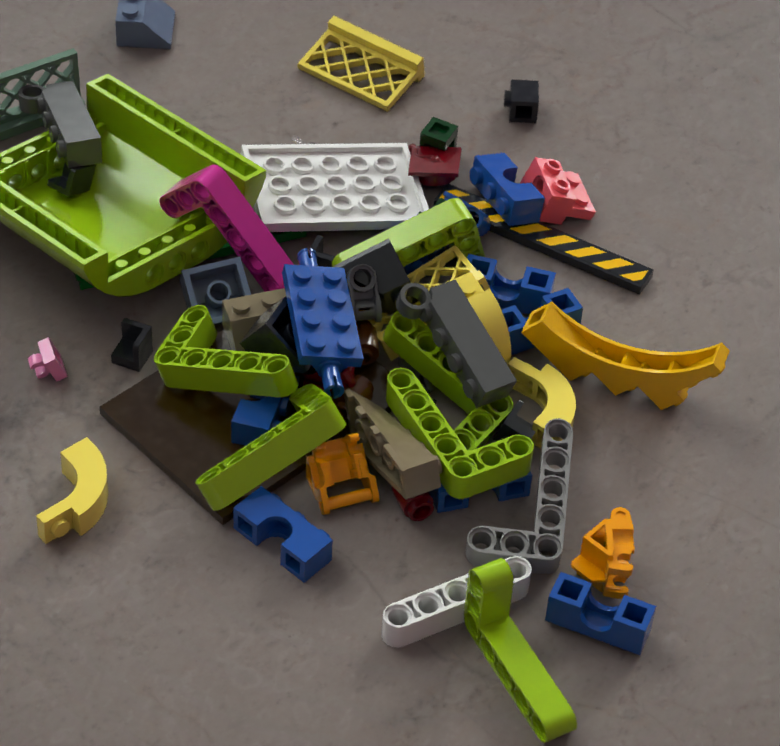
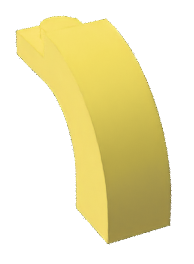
M472 272L455 278L508 365L511 361L510 336L504 315L494 294L490 289L484 291Z
M514 357L508 363V367L517 380L513 389L534 400L543 410L533 421L532 430L535 431V434L531 438L533 444L541 449L544 428L550 420L564 419L573 428L576 410L575 394L567 379L551 365L546 364L540 371L531 364ZM552 437V439L556 441L563 440L560 437Z
M88 437L60 452L62 473L75 486V489L68 497L36 515L38 536L45 544L64 536L72 528L82 536L99 521L104 513L108 501L106 464L101 452Z

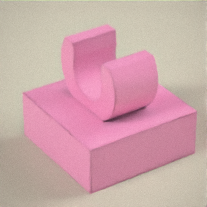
M48 337L37 342L40 353L33 354L28 358L30 368L35 369L37 378H44L51 373L57 382L68 377L61 354Z

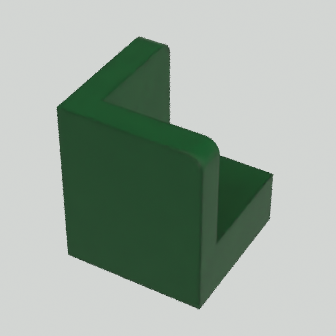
M432 117L420 133V146L436 147L444 151L448 147H456L458 126Z

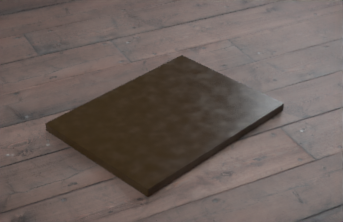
M223 329L217 333L218 335L209 349L231 350ZM377 361L368 365H361V367H355L353 377L356 375L364 376L373 384L374 392L371 401L381 406L388 413L392 410L386 402L389 371ZM157 370L100 406V414L222 525L233 519V508L260 486L271 493L306 469V456L312 455V451H310L230 505L213 511L197 487L196 480L206 471L245 447V445L231 442V421L240 399L259 401L261 399L252 398L246 394L170 388L163 383ZM295 372V375L299 376V389L303 386L304 376L301 373ZM290 403L288 415L286 417L282 416L280 421L283 422L297 412L292 403ZM345 420L346 426L327 441L343 438L350 434L348 420Z

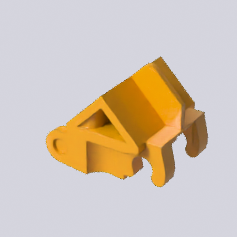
M358 433L326 441L313 449L312 455L306 456V479L315 499L318 501L322 515L330 514V510L369 500L371 503L379 501L376 477L369 473L363 444H357V441H360ZM357 478L361 479L364 485V489L331 497L327 495L326 488L337 482Z
M622 507L614 508L611 511L610 519L602 520L583 536L580 555L571 562V567L577 571V574L586 581L591 582L592 586L603 592L605 597L622 599L624 595L628 596L629 588L627 586L620 587L614 583H625L626 579L633 572V565L628 562L631 559V554H634L635 551L634 527L630 512Z

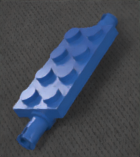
M304 248L297 254L299 265L284 264L282 271L299 365H312L318 375L322 377L324 392L331 397L330 389H332L333 399L344 393L340 374L342 370L347 367H361L364 357L345 269L318 266L316 251L310 248L311 258H309L308 249Z

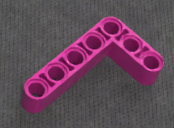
M215 164L210 165L180 180L159 199L160 206L172 218H178L202 207L238 257H241V261L264 292L285 288L282 277L284 264L294 265L223 168Z

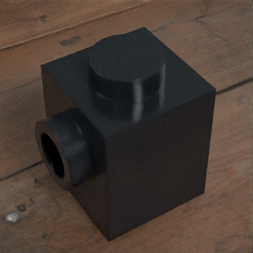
M511 79L510 91L505 90L504 107H509V122L537 123L539 107L538 81Z

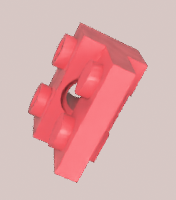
M534 158L520 183H532L545 197L540 222L562 225L566 217L591 220L596 211L579 174L572 171H564L560 162L554 159Z

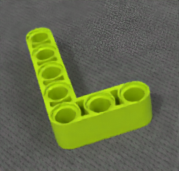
M452 198L339 253L333 259L332 267L388 238L403 267L447 245L449 248L456 245L466 258L468 254L485 257L476 221L462 199Z
M195 305L185 310L154 355V362L163 383L170 388L268 397H286L294 393L298 388V381L286 355L209 349L218 334L208 308L204 305Z
M398 311L392 315L383 333L384 342L469 414L454 429V432L467 451L482 447L500 429L512 411V398L508 395L505 398L476 408L473 401L465 395L463 384L457 374L449 368L447 358L441 347L434 343L429 327L419 319H408L402 316Z
M395 368L389 372L386 402L405 429H409L412 436L419 442H423L427 450L433 455L438 456L442 465L440 482L450 496L457 499L469 498L524 477L530 472L534 444L529 437L519 434L512 435L468 452L415 374L406 368Z
M314 384L302 386L289 397L297 411L295 414L202 474L196 480V485L211 509L217 511L225 508L339 433L346 426V422L331 397Z
M499 558L469 570L464 606V622L469 634L541 742L546 743L576 730V716L509 616L514 578L506 560Z

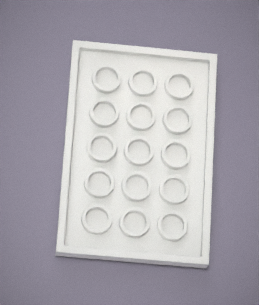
M407 143L241 146L240 154L266 170V178L254 208L270 232L388 230L416 216L419 211L424 212L429 209L418 176H408L411 154Z

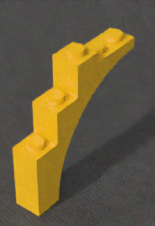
M553 302L532 311L521 331L569 381L580 376L586 377L593 373L615 396L639 387L660 410L672 405H680L687 398L689 388L696 386L700 381L709 377L714 378L720 375L725 369V362L730 352L722 342L711 347L685 352H661L635 348L618 343L589 330L564 313Z

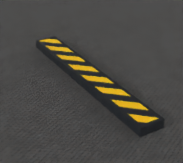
M449 183L445 185L434 199L433 207L439 198L444 199L443 193L447 191L487 214L491 221L489 231L639 295L653 276V269L544 223L538 222L509 226L486 199ZM476 215L473 218L476 221V224H478L479 216Z

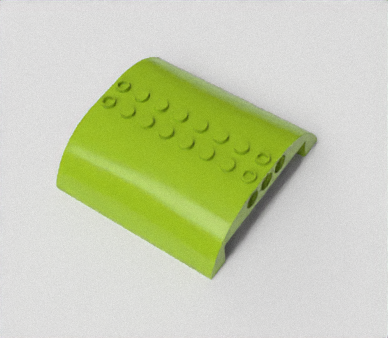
M106 74L86 83L87 110L101 136L102 163L96 164L90 190L67 197L47 185L48 179L62 175L65 163L64 158L58 157L56 143L51 142L48 130L0 153V222L102 292L114 296H132L153 289L181 274L182 270L196 266L212 256L227 243V240L202 207L178 218H172L162 210L159 203L161 196L180 180L215 164L225 170L253 208L262 190L266 178V170L110 74Z

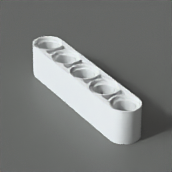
M518 556L505 559L511 568L514 578L511 603L524 598L528 593L532 567L526 559ZM468 574L387 606L383 612L381 635L383 641L391 647H404L463 623Z

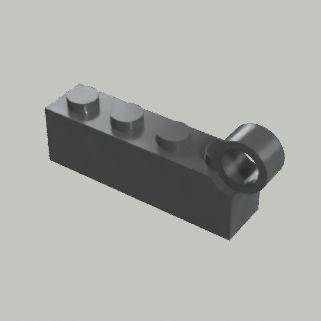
M73 81L47 84L46 88L41 85H26L19 89L20 110L28 114H42L45 129L49 128L51 142L56 143L58 157L64 158L68 168L102 163L101 136Z
M456 279L432 287L429 291L418 283H408L403 286L396 300L398 312L408 319L420 318L427 324L432 332L434 343L441 347L447 358L449 368L457 374L463 384L465 395L473 401L476 408L507 397L517 380ZM406 297L416 298L421 305L409 303Z

